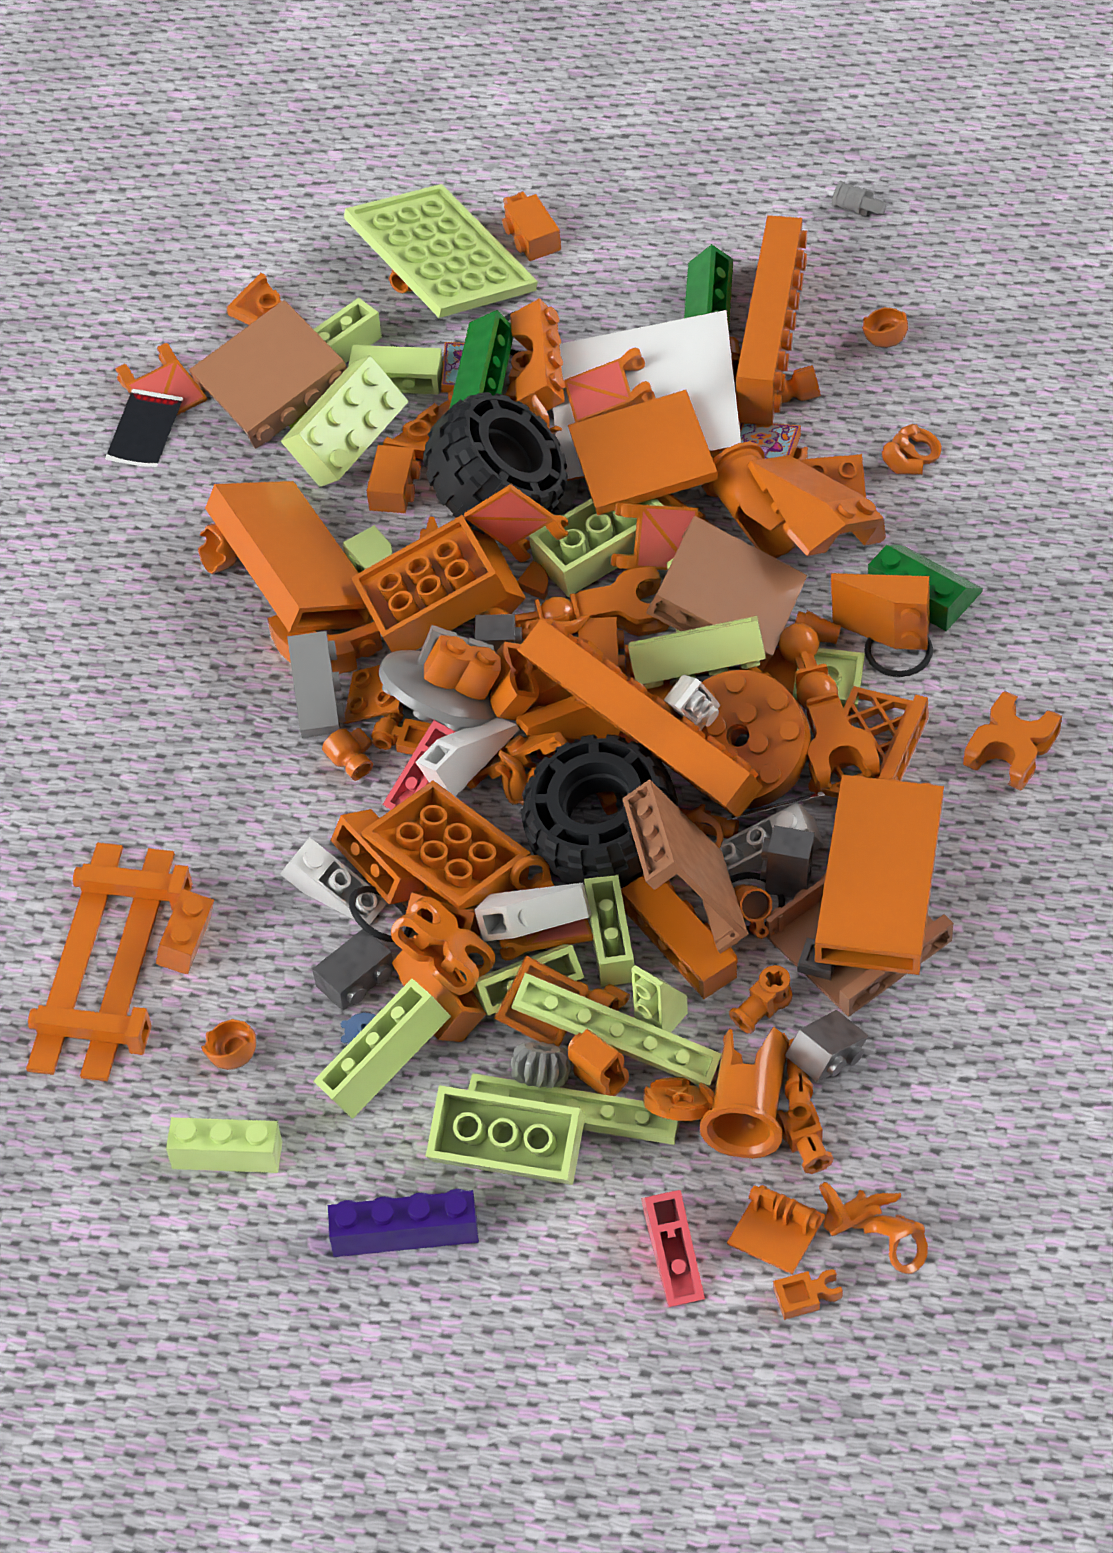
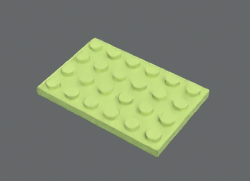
M442 184L345 208L344 219L438 318L534 292L537 289L538 281Z

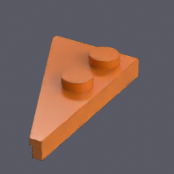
M260 273L227 306L228 315L250 325L281 302L280 295L276 289L273 290L268 284L265 274Z
M453 390L448 393V400L439 406L434 403L415 420L403 425V432L395 438L386 437L383 440V445L414 448L415 458L423 459L425 444L430 438L428 433L441 416L450 409Z
M560 732L529 737L519 735L514 739H510L500 750L515 757L525 765L531 760L528 756L529 753L541 750L546 755L556 750L557 747L564 745L567 741ZM498 751L487 765L467 783V786L470 789L477 787L488 775L492 779L501 776L495 770V766H505L509 771H512V769L501 760Z

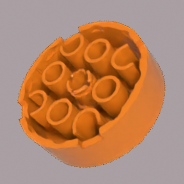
M731 670L704 680L702 684L721 704L715 721L708 727L704 726L701 730L706 734L704 739L707 740L709 736H712L732 754V760L736 755L739 756L759 774L756 780L763 787L746 809L761 807L776 801L797 783L808 759L807 750L811 743V734L802 708L781 683L759 672ZM740 734H749L746 744L735 747V742ZM697 789L703 796H705L706 798L712 800V799L709 798L707 795H705L703 792H701L699 789Z

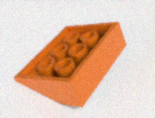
M463 515L351 577L391 652L400 650L416 651L423 647L432 625L451 631L476 615L509 598L497 573Z
M434 780L361 832V836L458 910L479 905L489 894L514 891L516 888L510 881L511 869L517 861L531 855V852ZM529 866L520 873L519 882L528 880Z

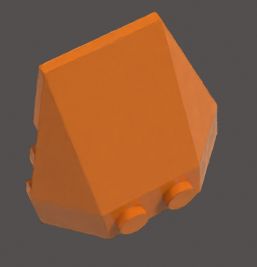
M792 456L752 460L747 465L762 492H769L774 502L771 508L774 513L778 514L780 512L786 522L783 526L786 534L806 556L826 553L837 536L842 533L852 532L864 546L881 543L885 540L884 518L876 510V506L871 500Z

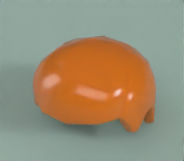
M883 307L873 311L868 317L863 318L862 329L866 339L875 347L889 348L903 341L908 331V320L904 311Z
M215 523L208 524L200 533V536L206 537V541L198 548V553L207 572L216 574L233 566L238 556Z
M230 1019L219 1023L213 1030L207 1031L205 1034L206 1043L201 1046L206 1057L217 1068L226 1070L243 1067L252 1058L256 1049V1033L246 1022Z

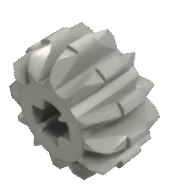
M531 1041L529 1043H521L518 1047L514 1048V1055L511 1057V1076L517 1082L525 1083L527 1086L547 1087L550 1089L554 1086L561 1087L568 1081L572 1062H570L568 1051L564 1047L544 1042L535 1043Z

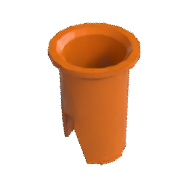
M749 441L735 444L726 448L713 459L719 479L701 484V487L707 495L720 498L755 548L774 558H778L793 550L796 544L783 528L786 522L781 513H774L771 508L774 501L769 492H762L747 466L752 460L765 459V453L757 443Z
M772 1027L756 1053L754 1065L743 1064L742 1054L734 1050L733 1030L729 1028L726 1035L723 1036L724 1045L713 1106L700 1121V1135L707 1145L719 1153L750 1159L766 1157L775 1152L782 1143V1128L776 1121L786 1063L785 1054L790 1047L789 1039L785 1033Z

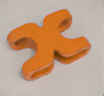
M1004 691L990 709V723L978 727L969 740L964 751L963 765L973 770H979L987 760L995 758L1005 760L1011 765L1008 785L1015 789L1023 790L1036 771L1035 761L1037 755L1047 753L1061 731L1062 715L1047 710L1038 720H1021L1016 716L1015 701L1018 696Z
M423 897L417 900L412 905L409 913L399 917L392 925L391 937L395 944L412 959L418 962H428L432 976L454 994L463 995L470 992L477 984L478 978L488 973L495 963V953L492 948L474 932L468 929H459L455 916L432 897ZM422 908L428 909L432 913V923L421 916ZM403 926L412 927L418 934V937H407L403 932ZM470 953L480 954L483 957L484 964L477 965L468 955ZM455 968L464 972L467 978L466 983L459 982L455 978Z

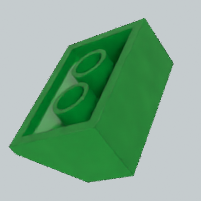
M886 545L868 564V574L929 576L930 623L946 632L983 592V588L904 545Z

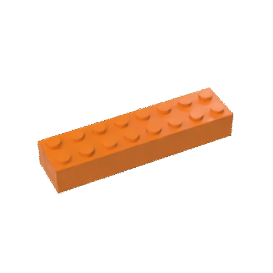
M767 215L736 375L739 423L773 425L775 413L781 412L782 395H778V392H784L786 374H782V371L788 372L789 353H786V351L792 350L793 333H790V330L795 331L797 313L793 312V310H799L800 293L797 290L802 291L804 273H801V271H806L807 253H804L802 248L807 246L808 231L802 230L803 218Z
M541 618L517 649L533 666L633 741L647 748L653 756L660 759L665 765L735 817L742 815L763 787L756 780L759 774L752 769L753 767L737 755L732 760V754L726 750L723 744L712 736L705 740L706 734L699 730L700 728L685 716L678 720L680 715L669 704L658 696L653 701L654 696L634 678L631 677L627 682L629 677L621 672L619 667L607 658L602 662L603 658L592 647L581 639L578 641L570 634V631L554 620L550 625Z

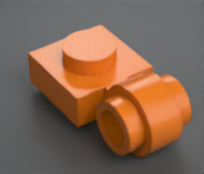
M383 717L374 725L371 734L372 743L375 747L389 750L391 746L396 744L397 752L413 755L432 723L405 718L402 727H398L399 725L394 719Z

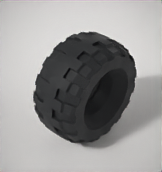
M488 392L470 395L464 400L460 399L448 409L428 433L430 438L425 444V452L423 453V463L428 469L426 476L430 486L434 487L438 500L453 513L452 516L455 518L461 515L464 517L465 512L510 484L549 512L559 504V499L564 495L568 475L565 472L567 463L565 454L560 450V442L556 435L552 434L548 429L547 423L540 416H536L531 412L529 407L520 401L515 402L509 396L498 393L494 396ZM466 520L467 524L472 526L473 530L485 534L484 531H482L474 524Z
M594 734L582 736L579 742L569 745L567 741L564 745L557 747L555 754L551 758L544 757L534 770L535 777L529 778L522 795L524 804L523 808H521V818L531 850L534 855L543 857L548 863L550 875L554 874L565 884H584V879L618 875L620 887L623 888L632 883L635 877L641 874L644 875L625 806L613 818L597 824L579 823L570 819V816L578 803L592 794L616 792L627 796L649 779L678 807V799L670 775L660 759L657 760L651 751L635 741L627 743L626 738L617 735L607 734L606 738H597Z

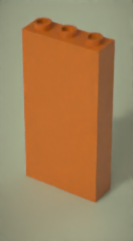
M294 481L214 484L205 507L206 511L289 632L358 628L371 623L373 618L351 577L358 574V571Z
M842 775L815 939L816 963L920 975L942 814L944 786L930 783L903 782L896 779L867 778L861 775Z

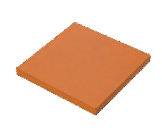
M687 390L568 425L597 516L615 511L617 503L638 504L719 479L717 469Z

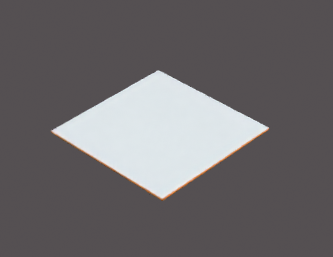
M726 310L560 344V355L563 360V366H561L562 377L564 380L619 359L631 348H639L641 357L644 358L645 366L636 371L625 370L630 391L644 381L650 383L655 399L687 390L710 453L723 451L726 448L741 443ZM563 388L565 402L553 408L554 426L562 428L561 431L556 433V437L560 442L561 452L565 454L567 463L565 472L568 475L567 481L585 477L568 425L575 423L566 388Z

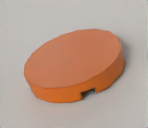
M668 1077L651 1082L650 1088L646 1086L643 1103L645 1108L652 1114L676 1121H693L702 1119L705 1113L712 1109L714 1092L703 1083H699V1087L690 1085L691 1081L686 1078Z

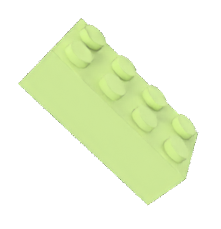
M368 356L351 363L286 434L281 443L318 486H324L340 480L409 401L375 360Z
M591 498L562 515L568 520V525L564 527L568 531V536L563 539L557 540L554 538L546 526L529 535L533 561L540 564L549 578L567 597H570V594H575L618 568L611 566L612 554L634 555L637 518L617 516L615 511L597 516ZM656 498L638 503L641 505L663 506Z
M439 1085L425 1157L436 1163L573 1185L586 1114L576 1107Z

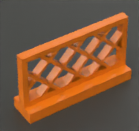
M853 686L844 706V711L851 725L858 722L861 729L867 731L873 737L878 756L882 761L880 775H876L875 778L901 781L929 718L928 697L915 695L912 701ZM859 696V699L872 702L874 707L858 712L854 703ZM892 708L905 710L902 716L892 720L888 718L885 711ZM879 714L884 723L868 728L864 719ZM889 730L893 736L892 740L879 745L874 736ZM841 764L832 770L831 773L835 772L840 781L832 784L831 788L818 791L811 778L808 784L809 791L815 793L823 792L826 796L838 799L841 777L844 775L841 769L852 764Z

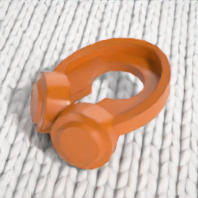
M910 424L901 428L892 440V442L900 446L899 450L908 459H923V465L935 462L942 451L940 441L931 432L919 428L917 424ZM910 437L916 442L926 443L930 447L931 453L927 456L918 454L915 450V445L910 443L908 438Z

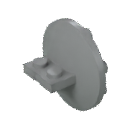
M432 625L421 651H394L387 654L382 660L379 668V677L383 683L382 690L414 710V716L423 721L434 719L444 723L451 730L459 731L463 728H473L497 717L490 703L491 689L485 700H478L467 697L455 689L435 686L424 679V663L440 635L457 636L470 646L488 647L494 650L493 645L470 637L465 638L457 635L455 632Z

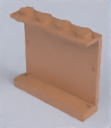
M283 300L190 368L189 371L203 393L208 391L246 432L253 447L256 449L270 441L276 434L305 414L347 367L344 360Z
M694 516L682 536L683 540L646 613L679 631L758 616L766 659L760 660L758 668L763 671L773 656L780 640V635L787 624L807 575Z
M650 779L625 796L623 803L646 882L655 890L676 874L679 875L702 898L718 952L721 954L731 946L736 945L738 941L748 935V931L722 851Z
M826 873L809 889L805 888L799 891L788 904L782 908L777 907L766 919V927L769 930L766 938L796 967L806 939H816ZM945 914L935 921L927 916L921 963L952 941L954 923ZM836 965L831 980L807 974L804 975L849 1017L904 977L906 973Z

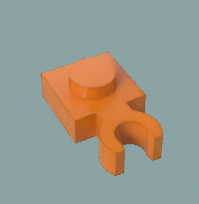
M833 1269L825 1270L819 1275L818 1279L811 1280L808 1271L774 1280L773 1290L784 1320L820 1310V1299L829 1302L840 1300L843 1297L842 1287L834 1289L826 1287L827 1283L836 1281V1271Z

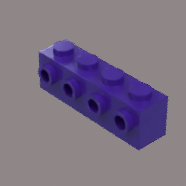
M453 1189L446 1193L430 1195L427 1193H415L410 1197L400 1198L382 1196L371 1201L355 1202L344 1200L338 1204L328 1205L329 1239L334 1257L479 1243L477 1211L473 1190Z

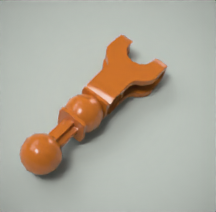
M647 566L623 571L611 585L583 590L576 594L572 593L570 594V600L554 596L545 600L540 606L539 599L534 600L535 611L515 615L516 627H520V624L525 621L559 617L564 613H567L568 621L575 620L582 615H589L590 618L617 617V628L636 636L666 631L670 627V625L647 614L646 611L650 603L641 601L643 598L656 594L661 584V578L657 569ZM492 607L479 615L509 614V612L501 608Z
M794 623L783 630L778 646L782 656L787 661L795 663L798 668L795 672L797 699L806 710L814 736L808 747L807 755L809 759V772L816 789L820 791L831 788V772L836 766L841 764L857 766L864 777L867 778L880 775L879 756L873 737L867 731L854 727L849 723L838 697L836 682L828 675L827 665H817L814 656L818 652L820 645L817 633L811 626L803 623Z

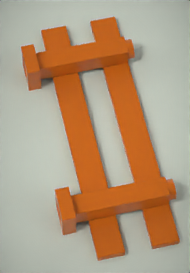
M97 842L91 863H83L82 867L75 868L73 885L74 887L81 888V895L46 1006L39 1005L38 1009L32 1008L29 1012L28 1027L29 1029H36L37 1035L26 1067L27 1072L54 1075L65 1037L90 1040L80 1073V1078L108 1082L119 1044H127L130 1054L144 1055L152 1027L147 1008L133 1007L131 1016H127L160 902L169 901L171 910H173L181 890L185 889L191 892L193 885L188 866L175 865L173 873H169L175 855L174 851L148 848L142 870L118 867L123 845ZM108 896L133 897L99 1012L74 1009Z

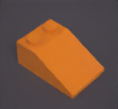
M831 573L832 621L834 624L841 625L842 628L864 637H870L872 640L894 649L927 650L930 624L929 576Z

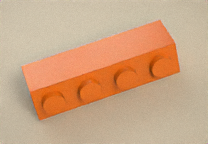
M643 875L621 889L625 913L703 999L737 978L738 958L733 949L730 947L721 954L718 952L710 925L706 922L703 924L696 916L692 905L687 900L682 901L677 896L669 880L654 890L646 882Z

